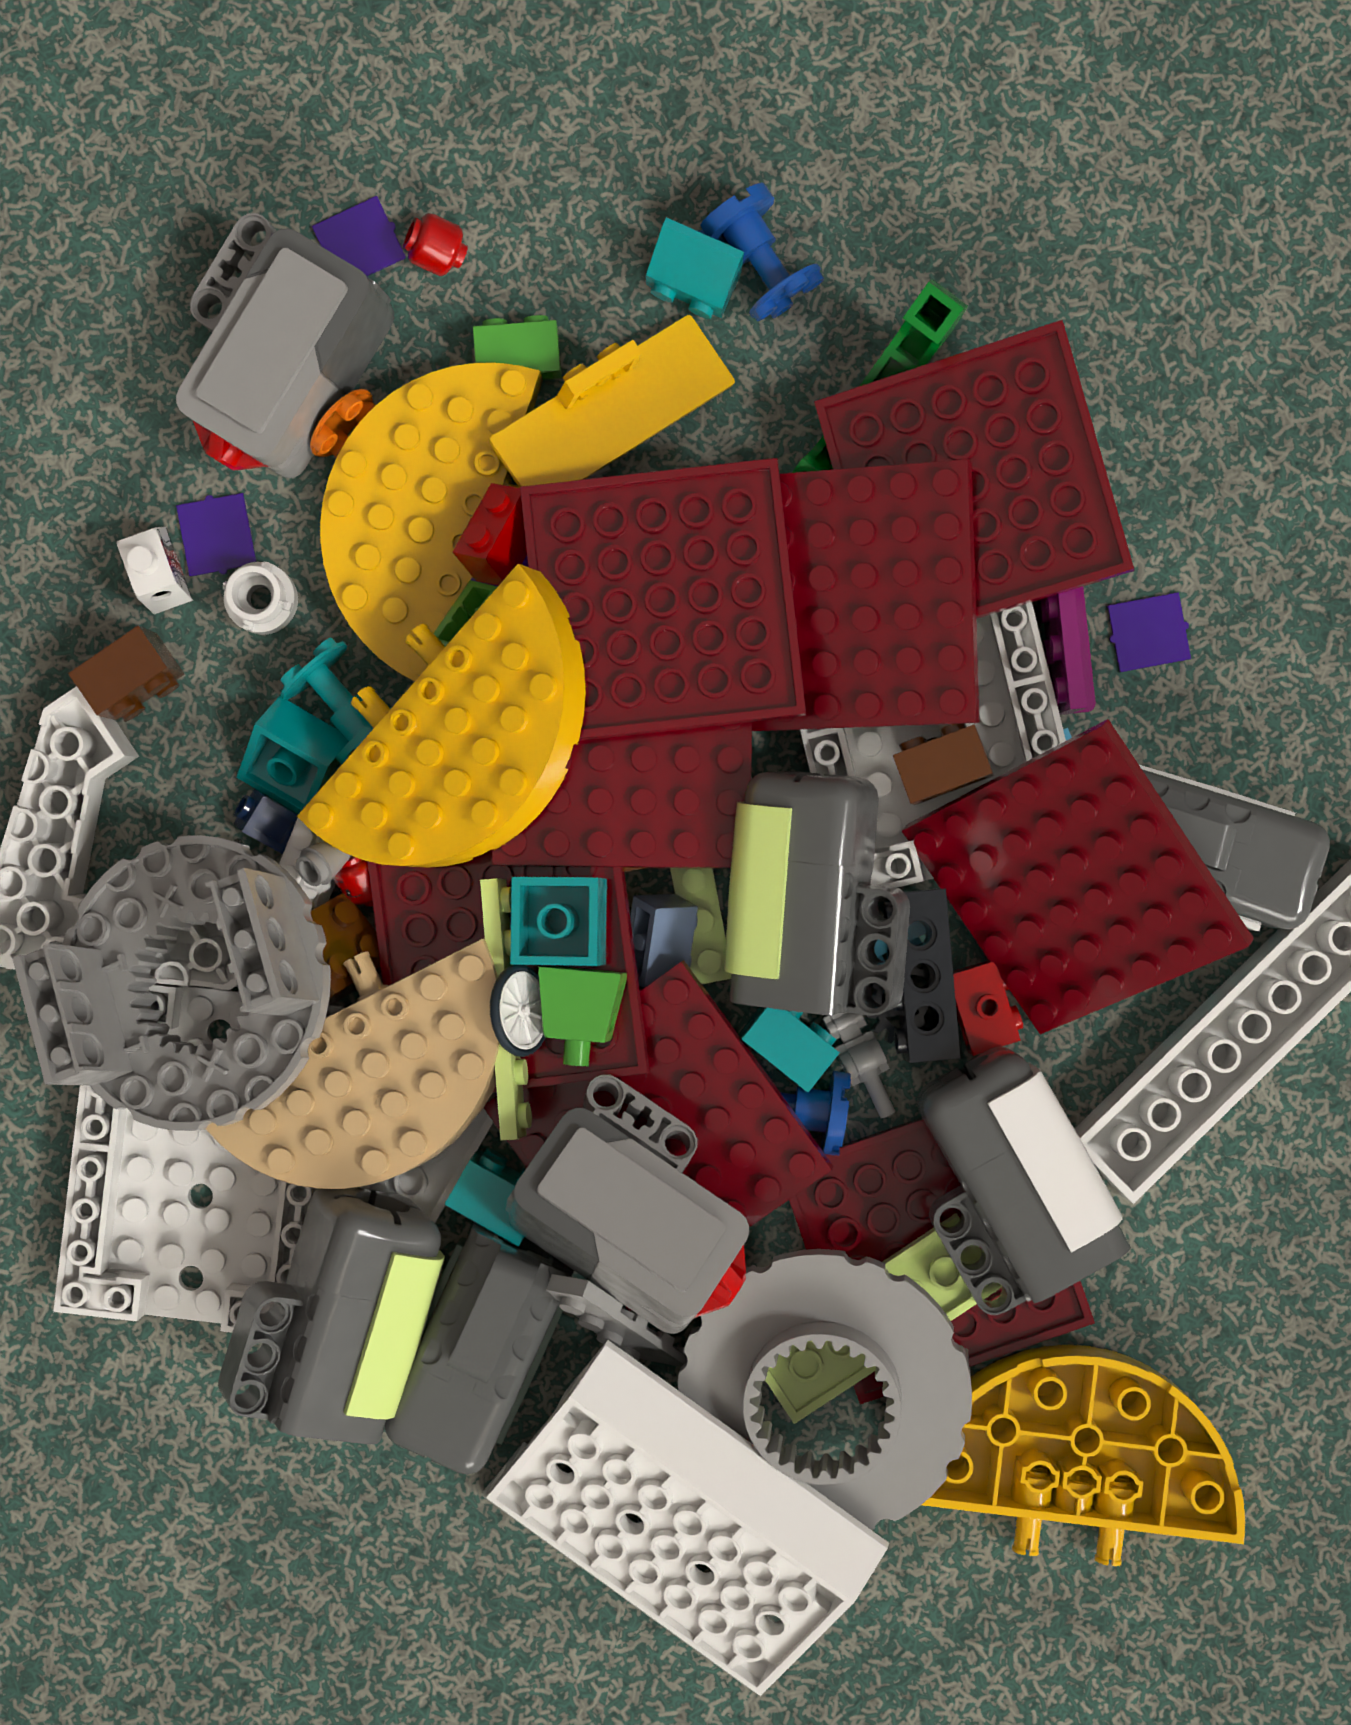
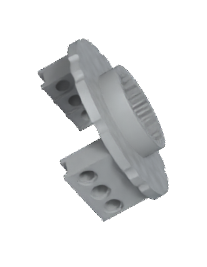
M203 835L179 836L171 845L157 841L142 847L140 854L135 859L123 858L101 876L77 908L79 914L78 921L75 926L67 929L62 945L49 943L43 945V948L12 958L44 1083L46 1085H90L114 1109L127 1108L134 1120L152 1127L176 1131L206 1130L207 1126L212 1122L217 1126H227L243 1120L245 1112L250 1108L261 1110L268 1106L291 1085L309 1060L308 1047L314 1039L320 1037L330 997L331 970L330 965L323 959V949L327 944L322 925L316 924L311 917L313 905L298 882L288 871L270 857L261 854L257 856L252 855L250 847L219 837ZM205 922H211L217 925L218 930L223 931L231 963L227 964L230 973L235 974L243 1006L239 1007L240 1012H249V1015L238 1016L237 1021L240 1029L229 1028L226 1031L227 1039L216 1038L213 1040V1044L194 1046L192 1043L180 1042L181 1037L178 1035H169L170 1027L168 1024L157 1023L162 1013L160 1010H152L151 1005L157 1000V995L150 993L149 987L156 984L157 979L150 972L151 969L160 967V962L155 956L157 952H167L165 940H176L178 938L177 929L188 931L191 929V924L204 925Z
M811 1249L774 1256L771 1264L766 1267L746 1266V1280L730 1305L702 1315L701 1325L692 1328L683 1351L688 1361L680 1367L678 1391L752 1443L760 1455L776 1470L795 1480L807 1483L871 1530L875 1529V1525L880 1520H899L922 1505L947 1479L946 1466L948 1463L959 1459L965 1444V1434L962 1432V1428L966 1423L970 1422L972 1412V1386L968 1349L958 1345L952 1339L954 1326L931 1295L907 1275L896 1276L889 1273L885 1263L870 1257L854 1260L848 1257L845 1251ZM807 1341H813L817 1349H822L826 1341H831L835 1351H839L844 1345H847L850 1348L851 1357L854 1358L860 1354L865 1355L864 1366L866 1368L876 1366L875 1379L883 1381L882 1393L886 1397L884 1421L878 1425V1436L871 1434L868 1437V1448L860 1444L856 1445L855 1456L852 1457L845 1450L840 1451L839 1459L835 1461L829 1453H824L819 1461L815 1460L813 1452L809 1450L803 1456L797 1455V1446L795 1444L784 1448L782 1446L783 1436L781 1434L771 1436L772 1423L770 1421H763L765 1408L760 1406L762 1381H765L768 1368H774L777 1365L778 1355L785 1358L790 1356L792 1345L796 1346L800 1351H804Z

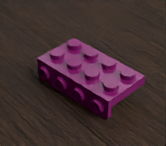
M1080 587L1040 599L1037 602L1038 618L1040 623H1044L1046 640H1042L1047 665H1049L1050 678L1060 715L1090 712L1096 705L1084 588Z

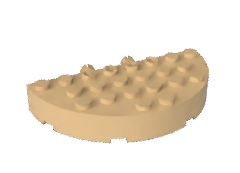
M481 939L390 986L383 985L368 951L354 956L355 959L353 960L350 958L343 964L347 968L360 995L357 998L358 1002L325 1018L320 1037L314 1039L309 1044V1060L296 1079L279 1097L261 1110L250 1108L245 1112L243 1120L227 1126H217L212 1122L207 1126L206 1130L227 1151L253 1169L277 1180L318 1189H346L382 1182L414 1169L440 1154L453 1144L468 1128L474 1118L480 1114L496 1086L495 1062L499 1051V1041L491 1024L490 999L493 986L498 977L485 939Z

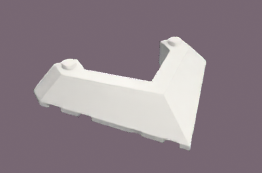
M77 686L43 709L39 722L41 728L34 749L30 751L21 780L24 783L17 805L13 806L0 848V967H5L6 969H15L12 959L15 956L27 955L42 949L43 945L49 943L62 945L67 929L72 928L77 923L79 918L77 908L86 896L83 890L105 779L139 757L115 720L97 716ZM205 922L204 925L191 924V929L188 931L177 929L178 938L176 940H165L167 952H157L155 956L160 962V967L151 969L150 972L157 979L156 983L210 987L220 990H231L237 986L235 974L230 973L227 964L231 963L223 931L218 930L217 925L211 922Z

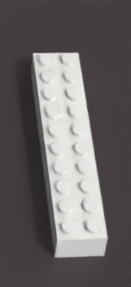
M1351 859L1316 892L1310 914L1303 924L1293 929L1279 928L1075 1128L1096 1169L1131 1203L1134 1204L1351 992Z

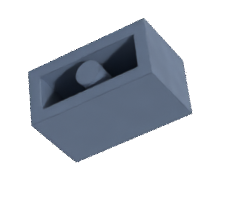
M677 894L633 896L630 920L638 982L642 988L650 985L683 960L689 968L691 966V950L694 930L698 922V906Z

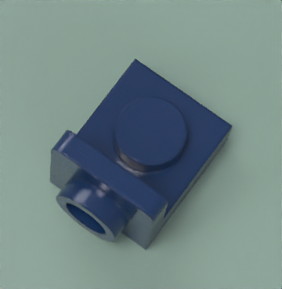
M254 789L250 796L245 795L238 803L234 812L236 817L234 825L243 833L283 854L297 821L298 814Z

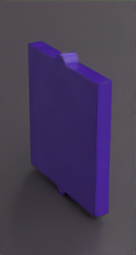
M377 196L312 226L321 247L360 269L366 276L406 258L394 233L396 225L393 222H389Z
M244 493L218 498L207 495L205 500L176 505L190 577L213 572H220L225 575L229 569L240 568L245 564L257 562Z
M1179 592L1107 606L1112 629V636H1110L1109 641L1115 645L1119 672L1191 659L1186 634L1189 623L1184 622Z

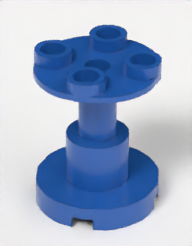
M757 183L746 188L750 196L745 199L738 200L734 195L723 202L700 224L702 230L698 231L723 243L727 242L730 246L743 251V264L750 261L769 289L750 309V316L757 321L769 315L772 318L778 317L782 312L784 313L793 306L791 297L800 291L808 293L824 281L818 264L809 265L790 276L771 248L776 238L762 219V216L773 205L775 198L765 183Z
M833 1070L828 1091L811 1089L807 1092L802 1087L797 1086L795 1094L780 1092L807 1130L822 1132L821 1150L824 1154L839 1156L840 1147L843 1144L849 1101L844 1097L845 1089H850L851 1074L848 1072Z

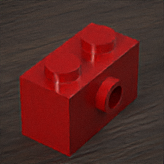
M491 483L452 552L478 582L499 586L517 564L522 565L527 556L520 488Z
M986 960L953 971L957 1019L968 1053L974 1056L997 1046L1002 1047L1021 1041L1018 1030L1024 1028L1022 1018L1017 1006H1010L1005 992L1009 988L1001 978L995 963Z

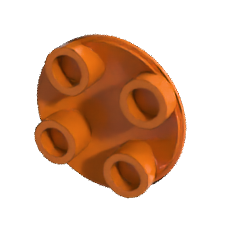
M357 389L346 394L324 413L310 441V449L315 456L327 457L334 455L337 458V454H339L349 437L347 434L376 406L373 403L372 394L368 390Z

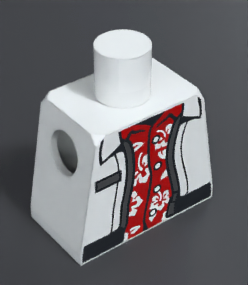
M155 527L117 541V547L137 599L153 614L193 601L167 527ZM162 591H169L166 594L156 596V593Z

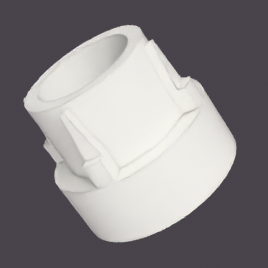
M269 562L245 564L238 568L229 577L227 582H223L224 605L229 617L239 627L251 633L267 635L278 632L290 623L296 613L298 594L295 584L284 571ZM261 587L268 588L271 592L270 604L264 609H254L251 604L252 593Z

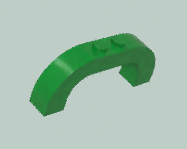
M930 280L904 315L903 319L905 321L860 386L929 364L960 321L968 305L935 280ZM824 435L813 449L801 459L792 473L833 470Z

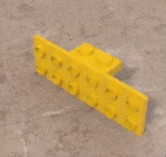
M686 315L638 346L634 340H631L622 347L618 343L608 346L597 355L599 361L588 368L582 363L563 376L565 382L557 396L492 435L489 439V444L518 487L584 480L732 387L735 379L693 317Z

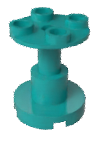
M330 637L313 651L315 658L302 668L300 664H297L282 676L280 681L284 686L280 696L284 700H288L306 690L309 686L316 691L334 712L330 721L348 741L336 757V760L342 765L372 731L373 727L351 705L352 694L330 670L347 649V644L344 641L336 643ZM358 694L354 696L357 697L360 701H363V699Z

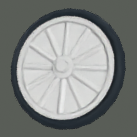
M513 965L506 968L495 981L490 999V1018L495 1036L500 1045L514 1056L525 1057L533 1054L540 1048L546 1038L543 1033L539 976L534 970L525 965Z

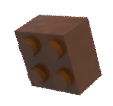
M138 625L68 674L97 716L116 721L122 718L124 722H127L141 714L145 710L142 703L155 694L158 698H163L179 687L177 679L182 677L184 672L158 634Z
M966 723L950 724L939 729L942 737L927 742L926 738L919 736L899 744L901 752L894 754L893 758L910 804L918 805L994 776L975 724L968 727Z
M343 893L311 910V917L316 924L322 925L327 942L323 949V959L330 965L331 970L328 1007L357 990L347 968L343 964L348 959L352 958L353 960L355 959L354 956L368 951L378 975L381 973L377 933L357 905L352 903Z

